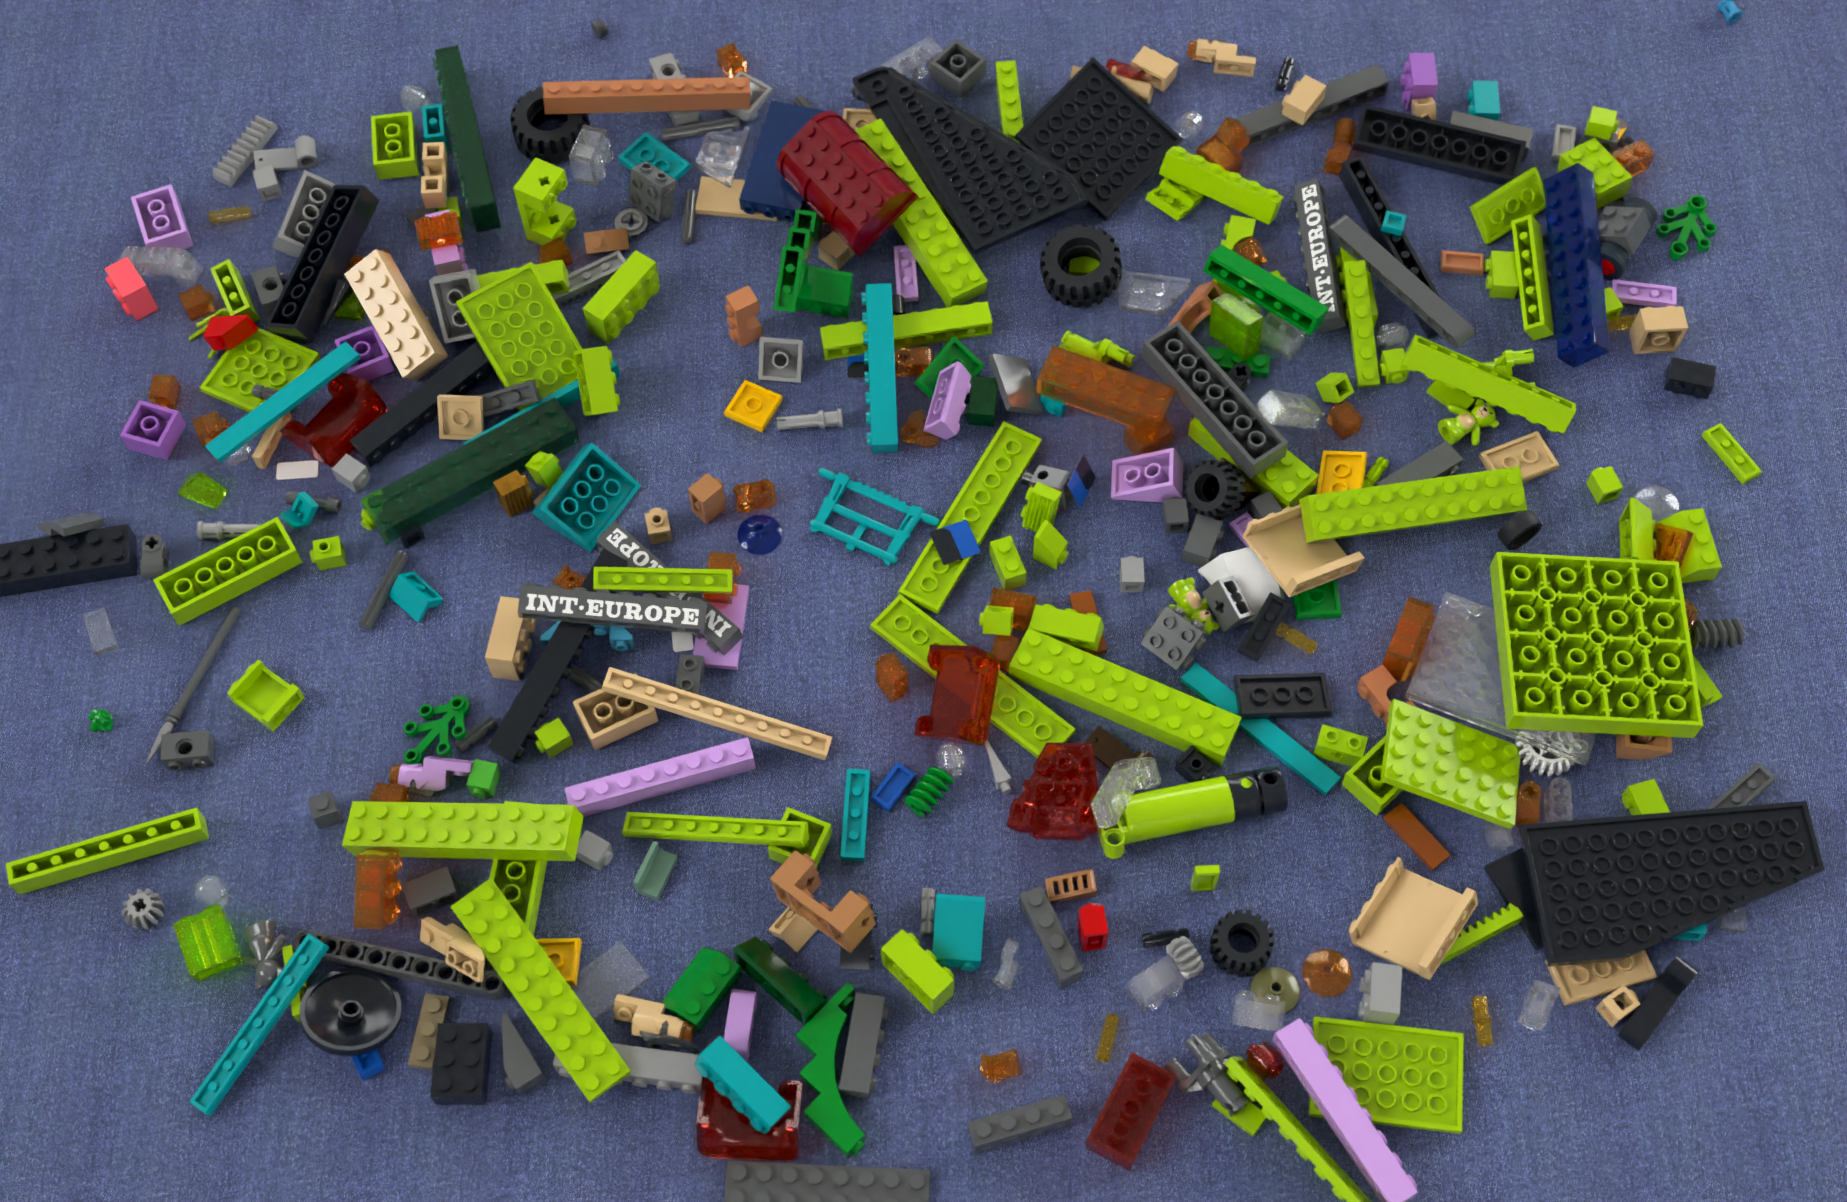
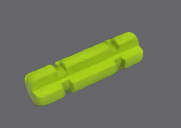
M1379 457L1376 460L1375 465L1371 467L1365 476L1363 488L1375 485L1383 474L1382 472L1388 467L1389 461L1387 459Z

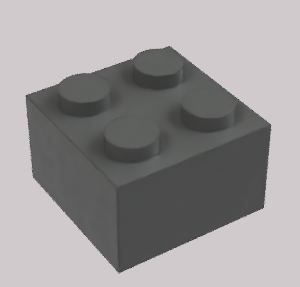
M957 39L930 62V79L960 99L986 75V58Z

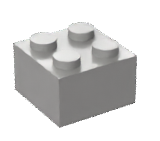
M1372 962L1369 969L1365 970L1364 978L1361 977L1359 991L1363 992V999L1359 1002L1358 1016H1362V1022L1394 1025L1400 1015L1402 966Z

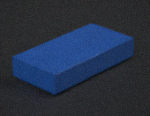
M897 762L871 795L870 800L890 813L917 778V774Z

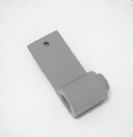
M304 135L295 140L294 148L255 150V170L273 165L275 171L312 168L318 162L316 142L312 137Z

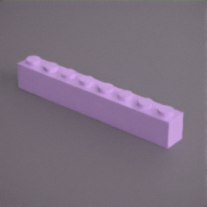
M747 737L566 787L565 792L568 804L574 805L585 817L754 770L756 767Z
M1301 1018L1277 1031L1273 1036V1042L1380 1202H1407L1414 1198L1418 1193L1415 1180L1410 1174L1406 1175L1401 1167L1402 1162L1395 1152L1391 1153L1386 1145L1387 1140L1380 1130L1375 1129L1371 1123L1372 1118L1365 1108L1362 1109L1356 1101L1358 1098L1354 1090L1350 1086L1347 1087L1345 1085L1339 1068L1336 1065L1333 1066L1328 1060V1053L1322 1044L1318 1045L1313 1037L1314 1032L1310 1025L1303 1023Z

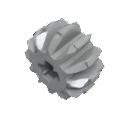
M137 888L136 895L128 893L130 900L122 901V905L125 908L121 910V914L125 917V922L137 930L141 927L149 930L150 923L158 925L156 918L164 917V913L161 910L165 908V905L160 901L161 896L158 893H153L151 889L147 888L143 892Z
M1184 936L1176 938L1166 946V953L1172 965L1184 979L1193 978L1204 970L1201 956L1188 938Z

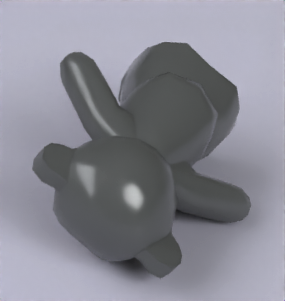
M270 920L258 921L245 929V935L254 956L244 955L242 961L244 964L257 967L255 973L256 989L271 987L283 970L275 958L285 942V936L280 934L274 939V931L277 926L274 921Z

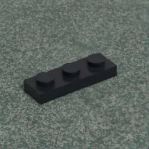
M1270 592L1237 652L1257 663L1290 603Z

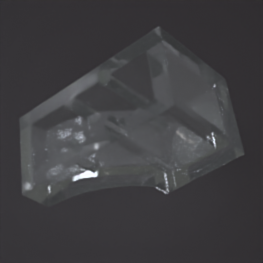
M1535 980L1524 994L1517 1022L1524 1024L1526 1028L1531 1030H1542L1548 1022L1560 988Z

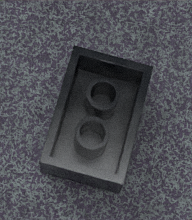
M438 1023L430 1095L436 1105H486L493 1031L488 1023Z

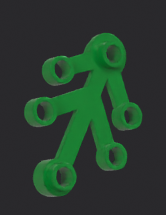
M1700 195L1690 197L1686 205L1665 209L1662 218L1670 223H1661L1657 227L1656 234L1662 238L1667 237L1669 232L1682 228L1678 240L1673 242L1669 249V255L1673 260H1680L1685 257L1688 251L1686 241L1690 231L1697 240L1696 248L1698 251L1706 252L1711 245L1710 240L1705 236L1712 237L1717 230V226L1711 222L1706 214L1707 202ZM1688 213L1687 218L1674 221L1676 216ZM1696 217H1698L1704 225L1702 231L1695 221Z
M455 696L448 704L435 707L424 704L419 708V714L424 720H429L436 715H445L439 720L421 724L409 721L404 725L403 730L408 737H415L420 733L429 732L415 749L406 751L404 754L405 764L422 763L423 766V754L438 737L440 743L437 745L436 751L439 756L447 758L452 754L449 724L454 718L455 726L451 730L456 740H463L468 734L465 729L464 717L470 712L471 703L466 696Z

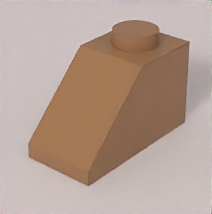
M627 228L584 233L588 255L630 249Z

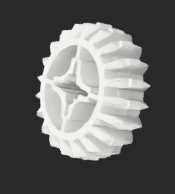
M1518 730L1519 733L1515 737L1517 742L1515 746L1521 748L1518 755L1521 756L1520 758H1524L1522 766L1529 764L1530 772L1536 769L1539 776L1543 772H1546L1548 777L1552 776L1553 773L1559 776L1563 771H1568L1575 764L1580 742L1576 741L1577 733ZM1551 741L1549 747H1547L1546 750H1543L1545 744L1547 745L1548 742Z

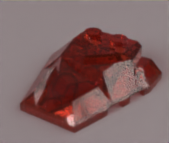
M1046 743L1033 765L1035 771L1029 780L1025 779L1022 785L1024 788L1018 799L1014 798L1011 804L1007 826L1020 833H1030L1036 839L1084 840L1086 835H1092L1098 831L1102 814L1093 746L1091 743Z

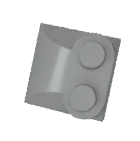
M739 71L735 77H749L750 109H728L724 111L733 116H738L743 121H752L756 119L758 109L772 93L773 88Z

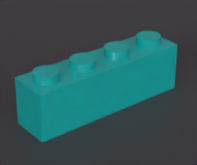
M721 1036L717 1037L699 1054L694 1063L698 1072L703 1077H708L714 1083L715 1089L721 1095H726L732 1101L733 1107L739 1113H744L750 1119L751 1125L757 1131H762L765 1135L791 1108Z

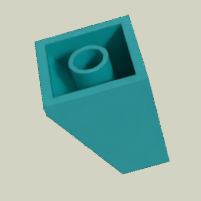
M936 894L932 953L937 959L936 962L942 968L944 966L948 969L951 967H961L964 971L981 969L985 897Z

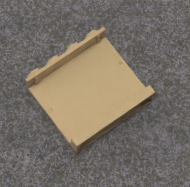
M1300 504L1294 507H1286L1278 513L1272 512L1259 520L1253 519L1247 524V529L1242 536L1288 597L1356 572L1364 560V556L1360 551L1347 556L1335 540L1306 543Z
M1398 857L1394 864L1389 865L1383 881L1376 885L1371 899L1364 903L1358 919L1351 923L1349 934L1352 944L1430 980L1477 907L1476 891L1466 888L1463 894L1404 869L1402 859Z

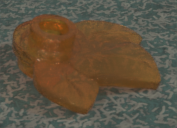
M922 410L915 411L908 416L907 423L900 430V436L903 441L916 443L926 448L936 446L939 443L935 435L923 431L926 419Z

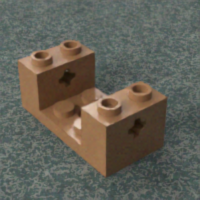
M795 850L770 878L778 900L851 953L876 925L873 917L874 912L869 905L870 901L861 893L856 895L850 890L833 910L824 902L819 904L812 895L821 885L818 876L819 872L814 866L815 861L806 853L802 855Z

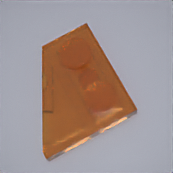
M1655 523L1658 541L1656 542V556L1654 559H1657V561L1679 562L1680 568L1693 533L1688 530Z

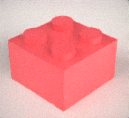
M128 257L104 268L108 275L105 279L110 288L113 289V294L118 302L120 301L128 316L132 314L134 319L138 321L159 310L148 287Z

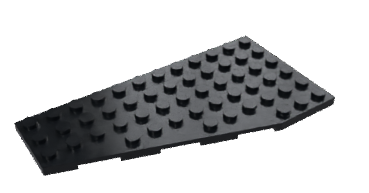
M1807 801L1523 824L1519 827L1548 967L1621 961L1821 873L1825 869Z

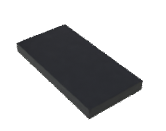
M1325 673L1234 675L1233 683L1238 713L1242 717L1241 719L1331 717L1332 709Z
M1522 847L1485 865L1484 869L1507 906L1511 903L1519 908L1523 914L1519 925L1534 949L1538 950L1544 946Z

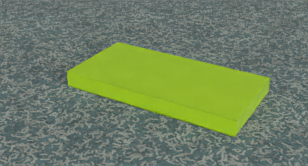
M1535 167L1527 170L1470 206V210L1484 244H1490L1512 230V220L1530 214L1534 216L1550 206L1551 203L1538 170Z

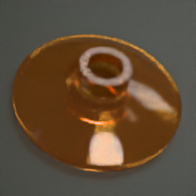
M1321 949L1311 953L1305 960L1302 969L1303 979L1307 987L1314 993L1324 997H1333L1343 993L1349 986L1352 977L1351 967L1346 958L1330 949ZM1330 967L1333 972L1330 974L1326 973L1324 968Z

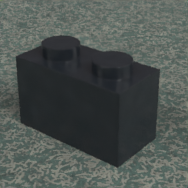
M1673 357L1667 367L1664 390L1707 399L1714 388L1716 366Z

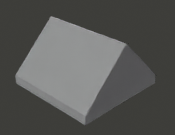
M760 336L758 380L801 383L805 359L803 340Z

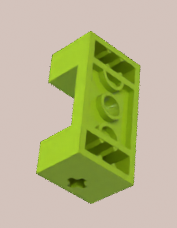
M535 157L513 189L526 238L555 251L564 242L569 230L575 227L576 217L574 208L556 201L560 192L564 191L567 187L568 181L565 170Z

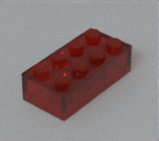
M1132 1052L1086 1140L1085 1148L1131 1171L1175 1084L1177 1075Z

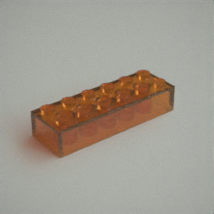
M1052 346L1037 378L1036 394L1155 436H1159L1173 404L1176 390L1174 387L1056 346Z

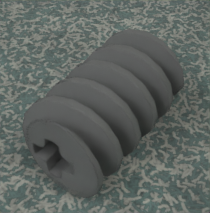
M1717 619L1713 622L1711 620H1705L1704 622L1696 620L1690 630L1692 647L1697 649L1699 642L1703 649L1707 648L1708 642H1710L1711 648H1716L1717 642H1719L1721 648H1725L1727 641L1730 648L1735 646L1736 641L1739 645H1742L1744 638L1743 625L1739 619H1732L1731 621L1729 619H1723L1722 621Z

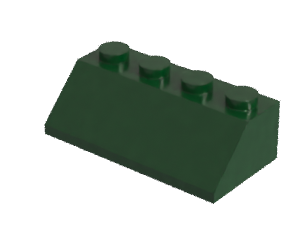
M753 937L733 949L736 962L740 965L741 969L803 1026L827 1003L825 1000L827 998L826 995L817 987L813 989L808 984L809 980L800 971L794 972L790 968V962L784 956L778 957L772 952L774 948L766 940L761 942L757 937Z

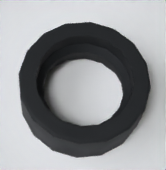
M1526 510L1506 522L1499 530L1497 536L1508 550H1514L1530 541L1541 530L1543 525L1532 510Z

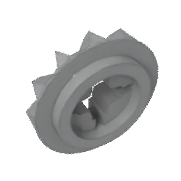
M629 208L621 211L616 216L614 224L616 229L627 228V235L631 238L632 235L639 236L641 232L646 231L648 220L645 213L641 210ZM631 219H633L634 221L633 227H629L628 225L630 224Z

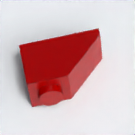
M248 314L211 317L203 338L213 350H230L258 331V327Z

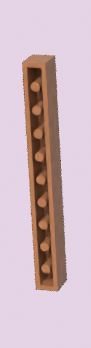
M749 77L543 82L545 114L750 109Z

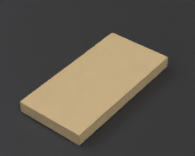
M701 176L695 207L696 214L777 221L778 219L776 216L768 218L760 213L748 214L740 209L739 198L745 180Z
M1645 950L1621 961L1548 967L1564 1006L1612 993L1622 985L1629 988L1657 978Z

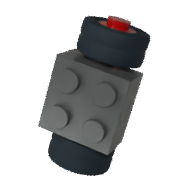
M1629 197L1622 202L1620 207L1606 206L1588 234L1593 250L1588 257L1587 264L1596 276L1605 280H1617L1623 275L1629 265V255H1634L1657 219V211L1650 202L1639 197Z

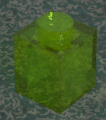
M353 292L335 314L337 319L363 321L364 313L366 312L355 292Z

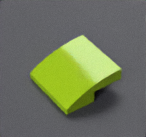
M1166 177L1161 180L1159 187L1148 192L1145 200L1179 221L1189 214L1204 199L1205 195Z

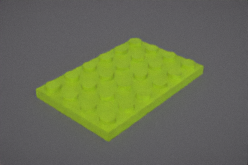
M532 261L456 301L458 309L505 388L535 379L540 397L543 399L577 380L573 351L581 350L582 347ZM533 402V403H530V404H527V405H523V406H520V407H516V408H517L518 411L520 412L521 410H523V409L529 407L530 405H532V404H534V403H536V402Z
M1393 699L1389 707L1380 781L1511 829L1515 825L1521 757L1518 753L1521 748H1517L1515 744Z
M1313 1017L1312 1030L1314 1032V1039L1318 1045L1322 1044L1328 1053V1060L1333 1066L1336 1065L1339 1068L1345 1085L1347 1087L1350 1086L1354 1090L1358 1098L1356 1101L1362 1109L1365 1108L1371 1115L1372 1124L1461 1134L1464 1033ZM1309 1095L1308 1116L1324 1118Z

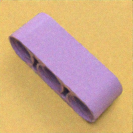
M732 989L724 1040L747 1062L757 1005V991Z

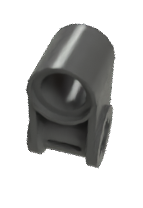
M149 534L142 540L140 571L144 579L157 578L168 572V549L163 544L159 535Z

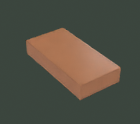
M1442 250L1440 254V272L1483 275L1484 254Z

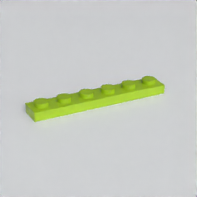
M1365 260L1343 262L1342 267L1357 388L1379 386L1380 378Z
M594 567L593 591L605 589L610 592L732 594V569Z

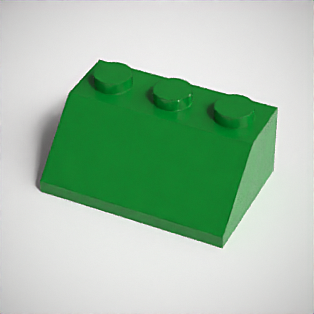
M806 265L801 292L798 294L796 310L811 311L815 314H828L837 318H848L854 300L853 273Z
M702 947L661 1002L665 1004V1011L685 1021V1025L699 1034L742 976L741 967L721 952Z

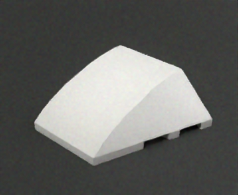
M1250 547L1223 553L1198 569L1200 575L1204 576L1211 585L1219 579L1229 576L1235 577L1255 614L1245 623L1254 621L1270 592L1284 599V590Z

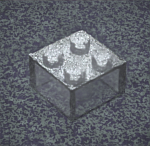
M583 124L569 155L575 182L598 187L600 181L605 178L607 165L611 164L613 159V152L610 149L611 141L608 139L607 130Z

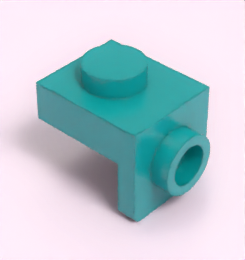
M1053 379L1049 385L1045 384L1041 389L1040 401L1047 412L1061 418L1066 413L1067 401L1056 394L1057 381Z
M305 491L300 492L292 508L283 511L280 516L292 529H298L311 524L319 505Z

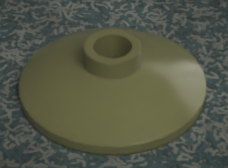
M1268 967L1255 975L1251 983L1250 993L1253 1002L1260 1010L1271 1015H1282L1295 1007L1299 999L1300 989L1297 980L1290 972L1279 967ZM1278 985L1281 990L1276 992L1272 989V986Z

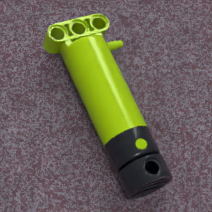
M1277 765L1128 795L1124 783L1120 782L1117 784L1118 798H1113L1111 792L1106 789L1095 790L1091 796V813L1104 854L1111 859L1120 858L1124 854L1125 844L1255 818L1260 815L1265 816L1284 812L1288 808L1285 782Z

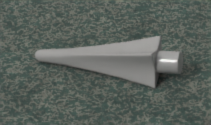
M984 738L983 743L990 761L996 790L1001 788L1003 794H1009L1012 791L1010 787L1012 785L1010 783L1011 776L996 756L988 739Z

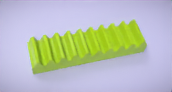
M1510 903L1506 909L1502 907L1498 913L1493 912L1489 918L1485 916L1482 922L1476 921L1473 927L1469 925L1465 931L1461 930L1440 965L1517 925L1522 919L1523 914L1518 907Z

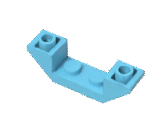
M561 621L555 623L541 635L540 641L543 649H545ZM593 626L596 628L594 632L596 635L609 633L612 650L615 649L623 652L628 649H635L633 636L624 627Z

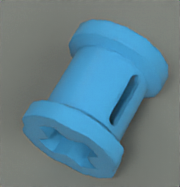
M1722 0L1717 5L1718 11L1722 12L1726 17L1725 21L1727 24L1735 23L1742 17L1743 12L1741 9H1737L1734 4L1735 0Z

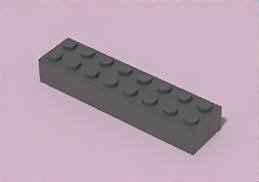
M1179 321L1143 342L1142 357L1250 479L1285 457L1289 444L1286 439Z

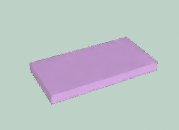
M732 584V594L703 593L702 597L733 622L743 635L749 586ZM703 637L701 639L695 638L693 655L703 656L705 667L738 670L742 639L728 653L723 655L719 651L714 653L706 645L708 641Z

